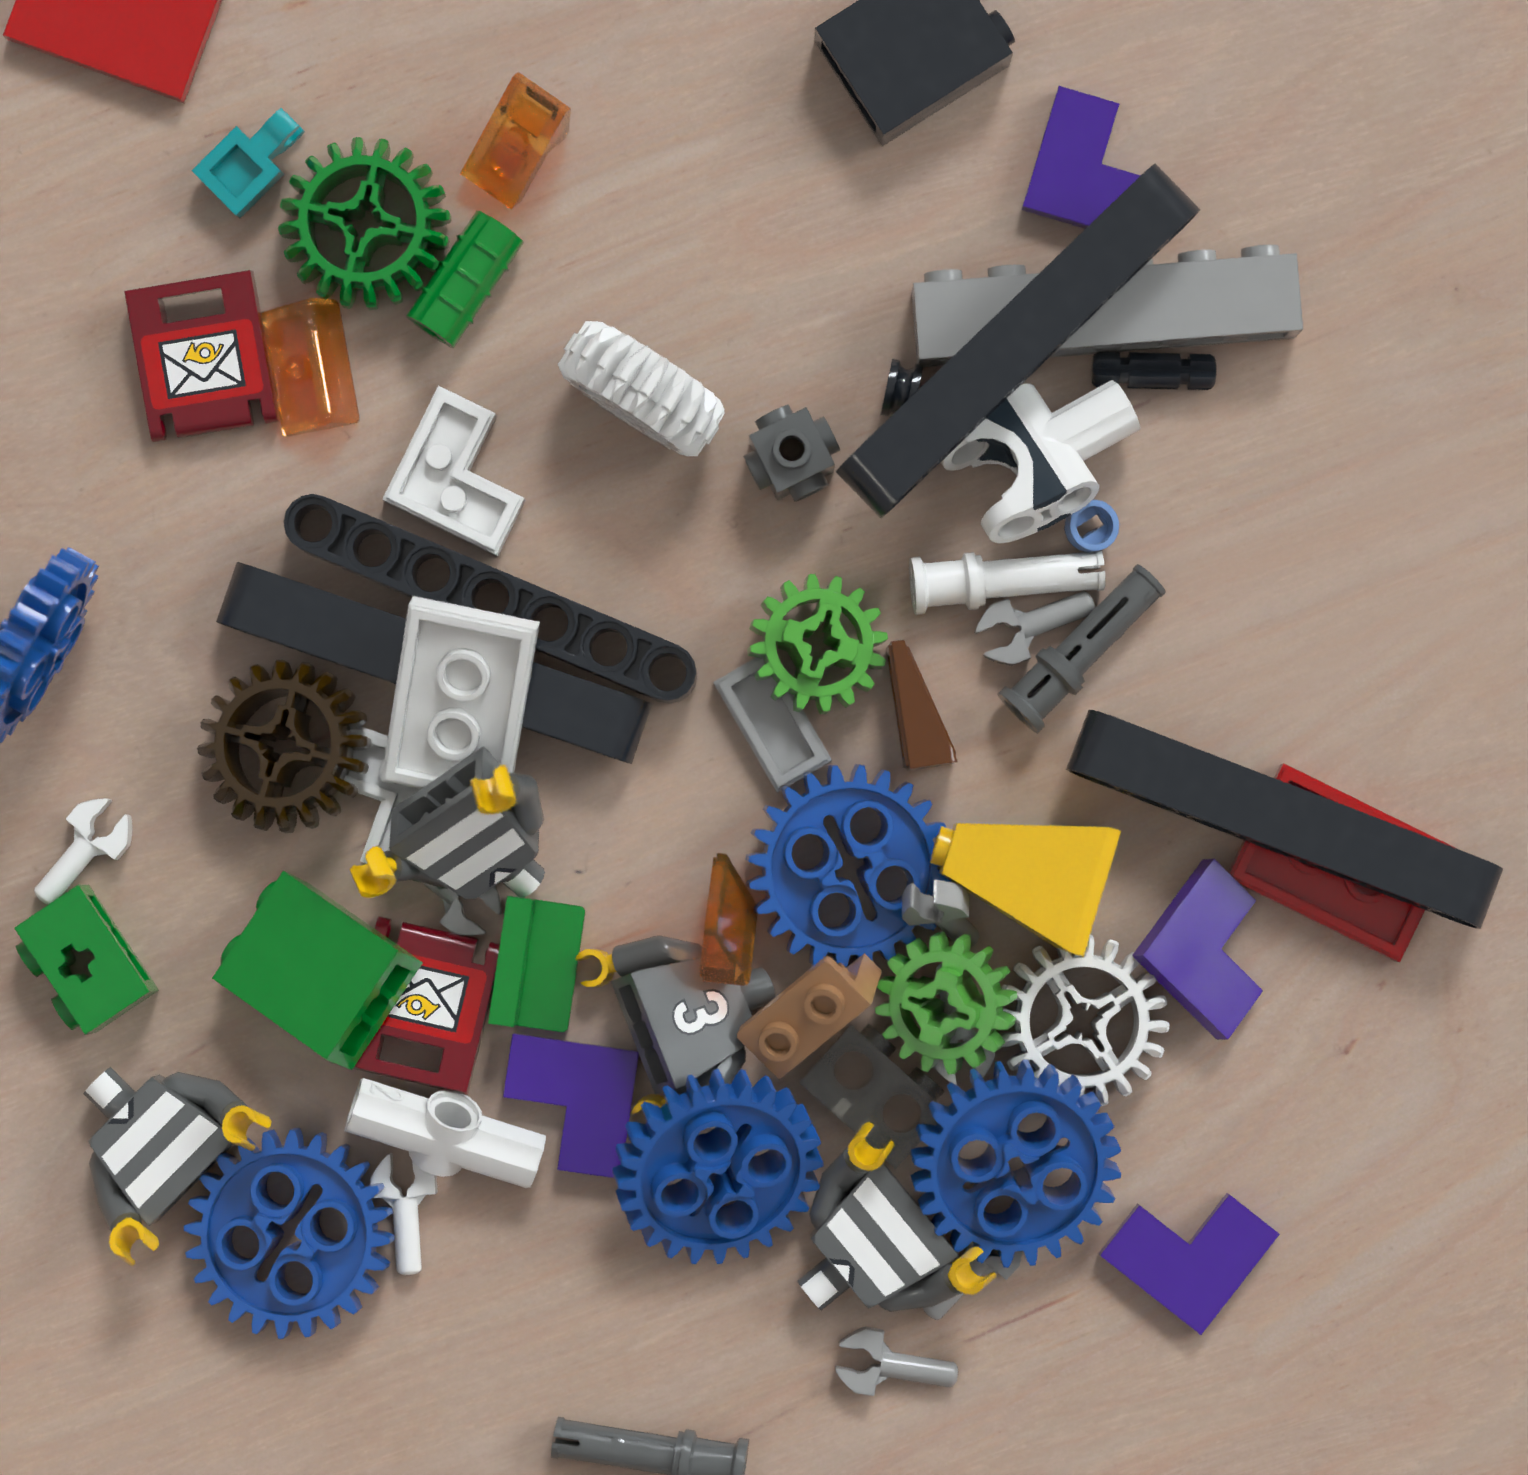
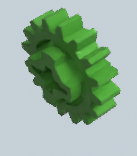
M809 574L805 578L803 591L800 592L791 581H786L780 587L784 600L782 603L767 596L761 604L765 613L770 616L769 620L754 619L750 624L749 629L763 636L762 642H757L747 649L748 656L763 657L765 665L754 676L757 681L766 680L770 677L776 681L777 684L770 696L775 701L786 692L795 695L793 711L801 712L809 700H815L819 714H827L831 708L832 697L835 696L847 708L855 702L854 693L851 689L853 685L862 691L868 692L875 684L865 671L867 669H881L885 666L886 659L879 654L873 653V647L887 641L888 635L886 632L872 631L870 626L881 612L879 608H872L863 612L858 604L861 602L865 591L858 588L848 597L841 593L842 578L838 576L831 580L826 589H822L819 586L816 575ZM817 603L810 618L802 622L791 619L788 621L783 620L784 616L794 608L804 604ZM841 612L851 621L858 640L850 638L846 634L839 621ZM825 620L822 632L825 633L823 643L832 647V650H827L810 669L813 659L810 656L812 648L810 644L803 642L802 639L809 638ZM777 649L788 652L796 667L794 677L782 665ZM833 666L852 669L847 677L841 681L830 685L818 686L824 671Z
M945 931L937 932L931 936L929 948L920 938H917L906 945L909 958L898 953L887 962L890 969L897 976H885L878 982L877 988L883 993L889 994L890 997L889 1000L875 1007V1012L877 1015L891 1016L893 1022L884 1031L883 1036L885 1040L898 1036L904 1040L905 1043L899 1053V1057L903 1060L916 1051L922 1054L921 1067L923 1071H930L937 1065L939 1060H943L947 1073L955 1074L962 1068L963 1057L971 1067L976 1068L986 1061L983 1047L995 1053L1005 1044L1004 1039L996 1029L1008 1030L1015 1024L1016 1018L1010 1013L1003 1011V1006L1010 1004L1018 998L1017 991L1002 989L1000 981L1010 973L1008 966L998 967L994 970L989 966L988 962L994 951L990 946H987L977 954L971 952V935L963 934L957 938L952 946H949ZM933 962H942L941 968L936 972L935 979L925 976L920 978L913 977L922 966ZM971 975H972V976L977 980V982L979 983V985H980V987H981V989H982V991H983V995H981V994L979 993V991H978V989H977L975 983L973 982V980H972V978H971ZM942 991L949 993L948 1004L957 1008L949 1015L944 1013L945 1002L936 998ZM910 1011H912V1013H913L914 1017L916 1018V1020H917L919 1026L921 1027V1030L919 1029V1027H918V1026L916 1025V1023L914 1022V1020H913V1018H912V1016H911V1014H910ZM958 1027L971 1030L974 1027L979 1029L977 1034L967 1041L950 1043L951 1037L956 1034Z

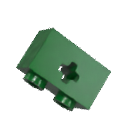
M90 885L75 886L14 927L22 939V942L16 945L19 956L34 976L39 977L43 973L58 994L51 999V1002L60 1018L71 1030L80 1027L85 1035L97 1033L159 991ZM72 949L78 952L91 951L95 959L87 965L92 975L91 977L85 973L74 975L71 973L69 967L76 961Z

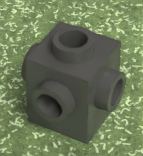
M785 405L755 421L759 430L749 435V444L753 451L743 457L759 490L770 486L777 500L791 494L794 502H797L829 485L825 477L834 473L835 468L831 455L839 452L840 448L824 416L813 421L807 407L793 413L790 406ZM787 439H797L803 444L805 451L800 459L788 461L781 456L779 452L780 445Z

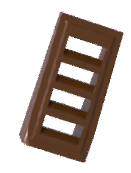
M904 640L891 641L886 648L903 768H907V771L957 763L954 746L910 648Z

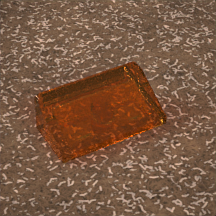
M308 298L261 312L283 436H293L358 423L359 411L338 301L335 299Z
M717 853V857H713L699 977H703V982L745 986L750 983L758 914L753 909L756 905L753 897L728 855L724 853Z

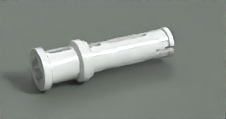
M1100 550L1063 555L982 561L981 555H975L974 552L964 553L961 560L923 563L920 557H913L909 560V577L914 614H925L927 607L965 604L969 610L979 609V606H985L987 598L1095 589L1102 591L1105 589V571L1079 573L1078 570L1098 569L1100 566H1104L1103 553Z

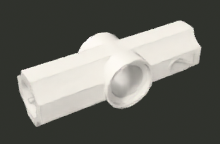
M365 1078L360 1079L344 1129L346 1132L409 1151V1156L413 1163L431 1175L441 1177L452 1176L463 1168L524 1188H530L534 1181L546 1140V1135L482 1116V1111L477 1103L460 1092L450 1090L438 1091L428 1099Z

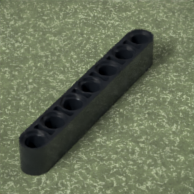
M1156 163L1153 164L857 448L837 469L836 473L880 518L884 517L1198 214L1200 211L1199 207Z
M316 494L303 495L294 500L285 512L283 523L285 533L291 543L308 555L410 598L415 596L476 609L475 597L479 589L488 583H499L505 586L509 593L508 605L500 614L533 621L540 611L549 607L560 608L567 614L568 627L564 635L550 642L537 637L536 651L662 703L670 704L682 701L690 695L696 685V665L687 650L630 624L325 496ZM316 509L328 511L331 515L332 527L327 537L317 542L305 541L300 532L301 520L305 514ZM377 533L387 536L390 540L391 552L386 562L375 567L364 566L359 560L358 555L359 545L363 539ZM432 558L443 559L449 565V581L438 591L429 592L422 590L416 578L421 564ZM610 631L619 633L627 642L626 656L616 665H600L592 656L593 642L602 633ZM661 657H676L686 666L685 681L675 690H659L651 682V667Z
M236 562L216 620L217 623L394 684L397 683L406 618L244 563ZM533 662L522 728L632 764L652 703Z
M1088 710L1066 768L1070 773L1476 929L1482 928L1503 872L1502 867L1475 855L1095 710Z

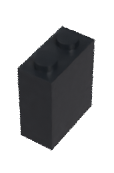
M858 0L815 27L814 42L881 146H884L1009 67L1013 55L1009 46L1015 43V39L1001 14L997 10L988 14L979 0Z

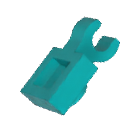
M280 108L251 138L236 126L192 172L241 219L285 175L272 160L289 149L305 131L289 114Z

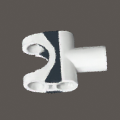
M1113 380L1108 381L1054 412L1050 411L1034 385L1021 384L941 463L946 470L950 471L960 470L970 465L975 468L984 464H1000L1011 469L1017 475L1012 487L1001 495L1003 499L994 504L981 520V526L992 542L1008 543L1049 528L1090 503L1099 491V484L1084 463V460L1139 431L1140 424L1128 397L1119 384Z

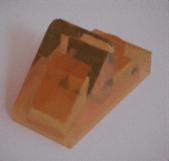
M517 72L508 84L460 174L512 210L524 198L548 153L568 135L571 108L520 72Z

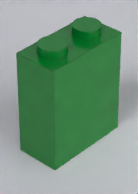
M282 871L278 879L270 883L260 894L256 903V912L243 932L234 937L225 947L221 955V965L212 979L327 1061L352 1070L423 962L308 882Z

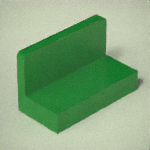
M507 896L488 1024L508 1027L522 1026L557 1032L568 1030L579 962L575 961V958L580 952L586 914L584 907Z

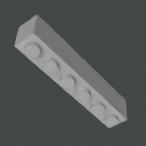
M1258 245L1241 249V258L1216 259L1215 250H1193L1179 253L1177 263L1153 264L1152 258L1051 357L1088 355L1097 352H1126L1294 339L1303 330L1297 253L1280 254L1278 245ZM1018 264L988 268V277L963 279L962 270L956 269L925 273V282L913 283L911 292L917 364L923 365V367L944 366L1039 273L1026 274L1025 265Z

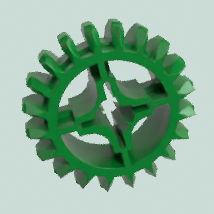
M354 137L351 142L352 156L344 158L339 146L336 143H331L327 146V152L333 161L331 164L323 168L316 157L310 156L306 159V165L311 173L315 175L310 182L301 176L293 175L289 180L290 185L303 196L301 200L283 198L280 208L283 212L298 217V220L280 224L278 231L283 238L300 239L284 250V255L290 263L308 259L297 273V277L303 284L312 282L322 275L316 290L320 298L327 300L332 296L337 287L341 286L339 296L340 304L343 308L351 309L355 303L357 292L363 291L364 302L368 310H377L379 290L386 289L393 304L397 305L403 302L402 293L397 287V284L406 279L412 289L417 292L421 291V287H425L415 270L421 265L428 271L435 273L440 266L439 261L433 255L427 253L428 247L439 250L448 249L450 244L449 238L440 232L432 231V228L451 223V214L448 210L441 208L430 209V207L440 203L446 197V194L441 185H432L421 189L433 175L428 164L419 165L408 173L414 158L411 150L403 148L390 162V144L388 140L379 139L375 144L373 155L367 156V149L361 137ZM366 176L365 180H361L356 195L350 200L343 203L328 201L326 205L321 204L325 197L339 184L352 178ZM386 179L402 187L413 199L416 210V225L403 223L400 217L392 216L384 211L386 195L383 189ZM372 205L374 209L371 212L377 223L382 222L385 227L379 226L378 229L367 228L364 237H361L360 242H358L356 238L359 234L354 226L347 225L346 221L351 222L352 219L363 220L366 211H369ZM315 223L327 225L330 230L345 235L346 245L344 253L347 259L344 270L331 264L321 255L315 239ZM403 243L409 244L406 251L392 264L377 271L364 273L365 267L370 265L374 252L385 245L402 246Z

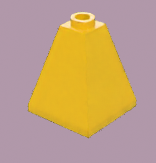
M956 823L952 829L940 827L930 863L941 866L939 871L941 875L955 884L963 886L969 893L1053 947L1074 955L1084 956L1121 831L1110 827Z

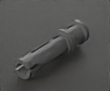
M1137 564L1132 572L1090 612L1056 649L1051 646L1047 649L1042 648L1035 655L1037 663L1012 689L1004 687L998 693L999 698L1020 721L1038 734L1045 727L1043 719L1069 693L1076 695L1083 688L1082 684L1085 680L1082 675L1115 641L1122 637L1125 631L1159 597L1161 598L1166 593L1164 587L1149 571Z
M558 1417L553 1437L559 1438H556L555 1442L552 1443L551 1458H565L665 1475H745L749 1439L739 1438L736 1444L698 1438L696 1431L686 1429L685 1432L679 1431L676 1438ZM560 1437H561V1438H567V1439L578 1440L579 1442H577V1441H571V1440H565V1439H560Z

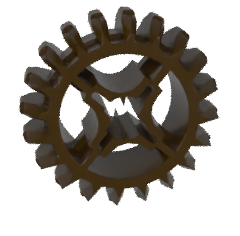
M276 660L272 669L271 679L264 667L258 664L250 667L249 674L252 686L249 687L241 679L232 677L229 679L228 685L235 695L234 699L230 702L217 695L211 698L213 707L223 713L219 722L211 719H203L200 722L201 729L215 734L214 742L198 745V754L208 758H216V763L207 766L201 774L203 779L209 782L224 780L216 789L213 797L221 804L235 800L231 815L237 820L244 821L254 812L255 828L268 831L276 818L281 832L293 833L297 824V815H299L306 827L316 828L319 826L320 819L317 810L319 805L329 815L337 816L341 813V807L333 797L334 794L339 791L352 798L357 795L358 788L344 780L350 770L358 774H366L368 772L369 765L354 759L353 755L355 750L371 748V739L363 735H351L350 731L363 726L367 722L366 714L362 711L344 713L353 704L356 698L355 694L347 688L333 694L338 678L329 672H325L315 680V667L307 662H301L293 675L289 662ZM287 696L285 705H278L273 719L267 724L259 727L246 725L251 716L260 707L272 700ZM309 700L313 701L325 716L331 736L330 749L315 744L310 737L309 722L311 716L306 714ZM263 738L276 742L277 739L287 740L289 738L296 741L297 746L310 751V754L306 755L295 751L293 754H278L274 752L273 747L263 744L259 740ZM240 744L253 748L258 754L260 760L258 777L263 779L260 793L249 783L242 770L239 757ZM309 766L324 768L320 776L309 787L297 794L282 797L284 787L291 788L295 775L301 769Z

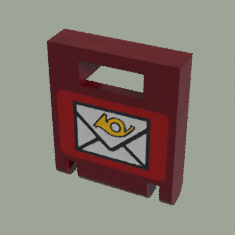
M247 270L124 291L152 442L167 440L164 415L171 413L177 438L254 426L249 400L260 399L261 414L266 424L279 422L254 271ZM215 290L222 291L225 308L224 314L168 323L165 304L162 299Z
M378 916L374 929L388 938L391 932L392 920ZM403 922L397 945L423 963L353 1069L468 1095L493 993L500 944L489 943L485 952V963L481 965L473 963L479 941L477 938ZM383 1035L444 1049L439 1072L435 1073L379 1060L385 1038Z

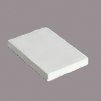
M413 596L408 607L381 781L422 789L483 746L492 754L500 766L505 765L509 773H514L540 622Z

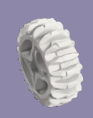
M585 321L577 334L574 333L565 346V354L558 363L563 378L600 407L645 434L653 441L659 442L669 450L672 449L680 455L698 456L705 444L709 445L719 430L718 424L725 414L720 399L715 397L713 392L702 386V383L688 375L686 371L678 368L667 358L660 356L631 336L625 335L603 322Z
M1090 935L1084 956L1074 955L1056 948L1059 958L1052 961L1047 951L1042 946H1037L1032 949V953L1041 967L1035 973L1028 966L1020 962L1016 963L1013 967L1016 975L1027 981L1023 989L1019 990L1007 984L1001 987L1002 989L1017 991L1018 996L1015 999L1017 1000L1015 1011L1003 1009V1011L1013 1015L1016 1021L1015 1032L1001 1034L1005 1041L1002 1047H1009L1019 1043L1022 1050L1010 1057L1007 1061L1008 1067L1012 1071L1017 1070L1022 1059H1028L1029 1063L1034 1067V1077L1039 1078L1042 1071L1049 1064L1043 1058L1045 1055L1071 1043L1081 1044L1086 1048L1091 1057L1095 1059L1101 1070L1087 1074H1072L1056 1069L1059 1074L1058 1086L1074 1075L1082 1086L1079 1097L1084 1095V1088H1092L1101 1106L1109 1103V1096L1105 1085L1110 1082L1114 1083L1121 1095H1130L1132 1093L1131 1085L1123 1075L1131 1069L1137 1076L1147 1080L1151 1076V1071L1147 1066L1137 1061L1144 1051L1153 1057L1161 1058L1164 1053L1163 1047L1147 1042L1149 1031L1158 1033L1169 1031V1022L1159 1019L1150 1020L1149 1010L1161 1009L1166 1006L1167 999L1164 995H1154L1145 998L1142 991L1152 986L1157 980L1149 972L1142 974L1137 979L1133 978L1130 973L1139 965L1136 959L1132 957L1134 952L1127 955L1120 965L1113 962L1118 952L1119 943L1111 939L1105 943L1101 956L1093 955L1095 942L1094 937ZM1076 967L1096 968L1112 976L1120 986L1109 993L1105 992L1093 999L1084 998L1069 983L1062 971ZM1047 983L1057 1002L1058 1016L1054 1024L1033 1040L1030 1032L1031 1007L1037 993ZM1065 992L1072 1003H1082V1009L1086 1011L1090 1004L1094 1008L1100 1009L1110 1003L1107 1007L1097 1012L1098 1016L1091 1021V1026L1094 1030L1092 1035L1099 1044V1049H1097L1092 1039L1087 1037L1082 1039V1033L1079 1031L1076 1032L1074 1037L1064 1033L1054 1039L1055 1036L1067 1029L1066 1025L1070 1024L1073 1020L1072 1013L1070 1012L1072 1007L1064 996ZM1131 1002L1134 1017L1133 1031L1127 1047L1120 1057L1117 1058L1107 1039L1106 1026L1109 1020L1121 1011L1123 1006Z

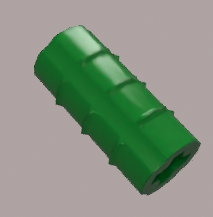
M476 211L462 233L456 235V242L444 260L439 261L440 266L426 287H421L422 293L406 315L421 330L451 348L455 347L470 324H474L473 318L486 299L491 298L492 290L504 272L509 271L508 266L524 244L523 240L512 230L481 211Z

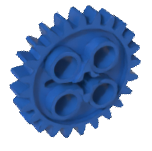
M70 547L67 549L61 548L57 557L51 556L45 570L39 569L37 575L27 583L21 592L14 608L9 612L8 619H4L0 624V744L3 743L7 734L10 736L13 734L19 720L23 722L26 716H29L35 710L53 679V675L60 673L62 670L64 659L74 647L84 627V616L88 611L84 608L94 595L95 591L92 588L98 579L96 572L99 566L95 564L96 561Z
M855 764L849 781H844L837 765H829L827 784L823 785L812 773L807 772L803 774L805 793L800 795L790 787L784 786L781 788V791L788 806L783 811L767 805L763 808L766 815L774 822L771 830L752 829L751 834L756 839L765 843L764 852H754L746 855V861L762 867V875L748 880L746 885L750 889L765 890L767 895L753 909L757 914L775 912L777 917L767 930L771 936H778L788 930L792 932L786 950L791 954H796L807 943L810 944L809 963L812 965L826 957L828 952L832 953L833 960L837 964L842 963L845 967L848 965L850 955H855L858 959L865 953L873 961V952L879 951L881 956L888 962L890 958L896 955L894 943L900 940L903 944L907 945L916 939L912 932L916 925L909 926L902 919V895L891 901H885L880 897L876 888L877 878L881 871L895 865L900 867L905 873L907 879L906 887L914 883L921 893L934 896V880L951 882V880L939 873L938 865L930 863L934 848L933 838L938 835L940 827H946L943 822L925 824L923 818L933 804L930 800L924 799L910 805L908 800L914 786L910 782L905 781L893 792L889 791L890 772L881 769L871 784L867 783L866 769L861 764ZM870 807L880 817V832L872 841L859 843L851 834L850 822L857 811ZM827 815L833 816L842 844L849 856L857 859L863 858L864 865L856 870V874L876 911V916L873 920H867L854 884L844 877H836L835 871L843 866V860L824 826L823 819ZM814 834L822 842L823 857L815 867L807 870L799 869L793 862V845L801 836ZM842 893L849 903V915L845 922L839 926L825 927L819 920V904L829 894ZM935 923L918 924L930 930H934L937 927Z
M1022 1059L1016 1076L1008 1075L1001 1060L995 1061L993 1079L985 1081L975 1068L969 1070L971 1089L965 1092L959 1086L950 1082L947 1088L953 1102L949 1107L932 1101L928 1105L937 1124H917L916 1131L919 1139L928 1145L910 1149L913 1164L922 1168V1170L910 1175L915 1191L926 1192L918 1199L923 1215L935 1214L931 1222L935 1226L934 1231L938 1236L952 1230L950 1241L956 1252L965 1249L972 1241L973 1247H980L983 1253L976 1258L979 1263H983L993 1249L998 1251L999 1258L1005 1268H1009L1015 1251H1023L1030 1266L1036 1265L1038 1248L1046 1246L1054 1257L1059 1258L1061 1257L1059 1239L1066 1235L1072 1241L1081 1245L1084 1239L1078 1225L1082 1221L1093 1225H1101L1102 1220L1094 1207L1095 1202L1114 1203L1115 1197L1110 1187L1103 1182L1121 1178V1171L1116 1162L1108 1159L1121 1152V1147L1116 1138L1106 1135L1114 1128V1125L1108 1113L1096 1114L1101 1104L1093 1091L1079 1097L1082 1086L1076 1076H1070L1058 1086L1059 1074L1052 1064L1046 1066L1039 1078L1034 1077L1033 1069L1028 1059ZM1033 1113L1047 1115L1045 1123L1038 1130L1029 1133L1018 1130L1019 1123L1027 1115ZM1061 1138L1068 1139L1067 1144L1064 1146L1057 1145ZM981 1140L988 1143L987 1149L978 1158L963 1159L958 1156L962 1147L968 1142ZM1019 1156L1024 1166L1012 1171L1008 1161ZM1059 1168L1072 1170L1069 1179L1060 1186L1050 1187L1043 1184L1046 1176L1053 1170ZM966 1182L974 1183L971 1189H964L963 1185ZM1005 1195L1013 1198L1010 1207L1001 1213L993 1214L984 1211L987 1203L994 1197Z
M714 1069L709 1085L700 1087L697 1079L690 1074L687 1075L686 1079L687 1092L679 1095L669 1086H664L662 1090L666 1104L660 1108L644 1101L641 1106L647 1122L645 1124L639 1122L626 1123L625 1127L631 1143L616 1144L615 1147L621 1163L612 1168V1173L618 1187L615 1192L622 1211H625L632 1231L641 1229L645 1243L649 1247L661 1241L668 1258H673L685 1246L691 1264H697L705 1250H712L717 1264H722L726 1257L727 1248L736 1247L738 1253L745 1259L749 1257V1242L756 1238L768 1248L773 1246L769 1230L774 1226L788 1232L794 1229L788 1216L790 1210L808 1212L810 1209L803 1192L819 1190L820 1184L814 1170L823 1167L824 1163L817 1149L821 1141L803 1104H796L790 1089L787 1087L776 1092L770 1077L763 1076L752 1087L746 1070L740 1069L732 1083L725 1084L719 1069ZM715 1127L708 1133L699 1134L701 1131L707 1128ZM769 1149L767 1152L761 1155L754 1156L756 1153L762 1150ZM676 1179H682L681 1181L675 1184L667 1185L668 1183ZM730 1201H735L734 1203L728 1206H723L724 1204Z
M293 1128L289 1130L285 1145H282L275 1130H268L263 1132L262 1151L248 1137V1142L255 1145V1149L250 1151L238 1145L241 1161L227 1152L220 1154L216 1160L224 1175L220 1176L207 1172L199 1178L211 1194L209 1196H195L189 1199L188 1204L202 1213L203 1216L202 1220H196L184 1225L185 1232L201 1236V1244L185 1253L186 1258L204 1259L207 1266L196 1275L194 1281L195 1283H204L214 1280L218 1287L212 1293L208 1302L212 1306L229 1298L233 1302L228 1321L231 1323L244 1316L247 1312L253 1314L252 1333L254 1334L263 1331L269 1321L273 1320L275 1321L278 1339H284L289 1336L294 1321H297L304 1337H310L316 1333L317 1316L330 1329H333L341 1323L337 1305H340L344 1310L353 1315L363 1307L355 1290L372 1295L380 1287L375 1279L368 1274V1271L385 1270L390 1265V1261L377 1253L376 1248L393 1242L395 1235L387 1231L378 1230L377 1222L393 1214V1210L389 1207H374L372 1199L385 1186L383 1183H375L368 1186L363 1184L361 1178L370 1166L368 1161L359 1163L352 1168L345 1164L350 1151V1145L347 1143L337 1148L332 1154L327 1153L326 1133L316 1134L309 1146H304L301 1128ZM272 1172H281L287 1175L293 1183L294 1196L288 1205L276 1203L269 1197L267 1180ZM313 1185H320L322 1187L321 1196L295 1230L296 1237L301 1241H296L284 1248L272 1266L267 1279L259 1281L257 1278L258 1270L284 1236L283 1229L277 1224L282 1225L296 1217L302 1209ZM325 1207L335 1208L345 1216L348 1230L343 1240H333L322 1232L319 1225V1217ZM237 1226H246L256 1233L259 1239V1250L254 1258L241 1256L234 1249L232 1235ZM290 1261H298L310 1270L313 1276V1285L309 1293L295 1292L287 1285L285 1269Z

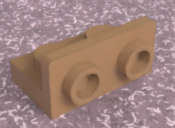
M865 953L847 968L842 963L837 964L831 957H824L742 1024L738 1030L737 1038L780 1080L872 1004L882 970Z

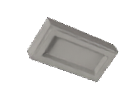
M763 657L754 658L713 683L778 793L784 786L788 787L802 779L803 774L816 771L830 763L832 759L803 710L801 712L793 711L795 695L786 692L775 701L770 696L777 684L772 677L766 680H756L754 675L765 665Z

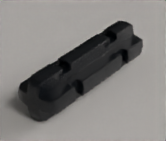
M1097 352L1094 354L1091 362V380L1093 386L1097 388L1113 380L1118 384L1127 383V388L1178 389L1180 384L1187 385V390H1209L1215 385L1217 366L1215 356L1211 354H1190L1188 359H1181L1180 353L1129 352L1128 357H1120V352Z

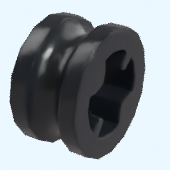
M892 359L881 415L889 416L891 412L897 411L919 390L923 365L915 364L913 368L905 369L901 366L900 360Z

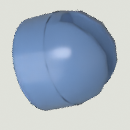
M1092 500L1084 508L1066 518L1064 531L1067 540L1075 548L1083 552H1095L1109 547L1115 541L1119 532V520L1116 512L1110 505L1100 500ZM1098 515L1103 525L1080 537L1077 527Z

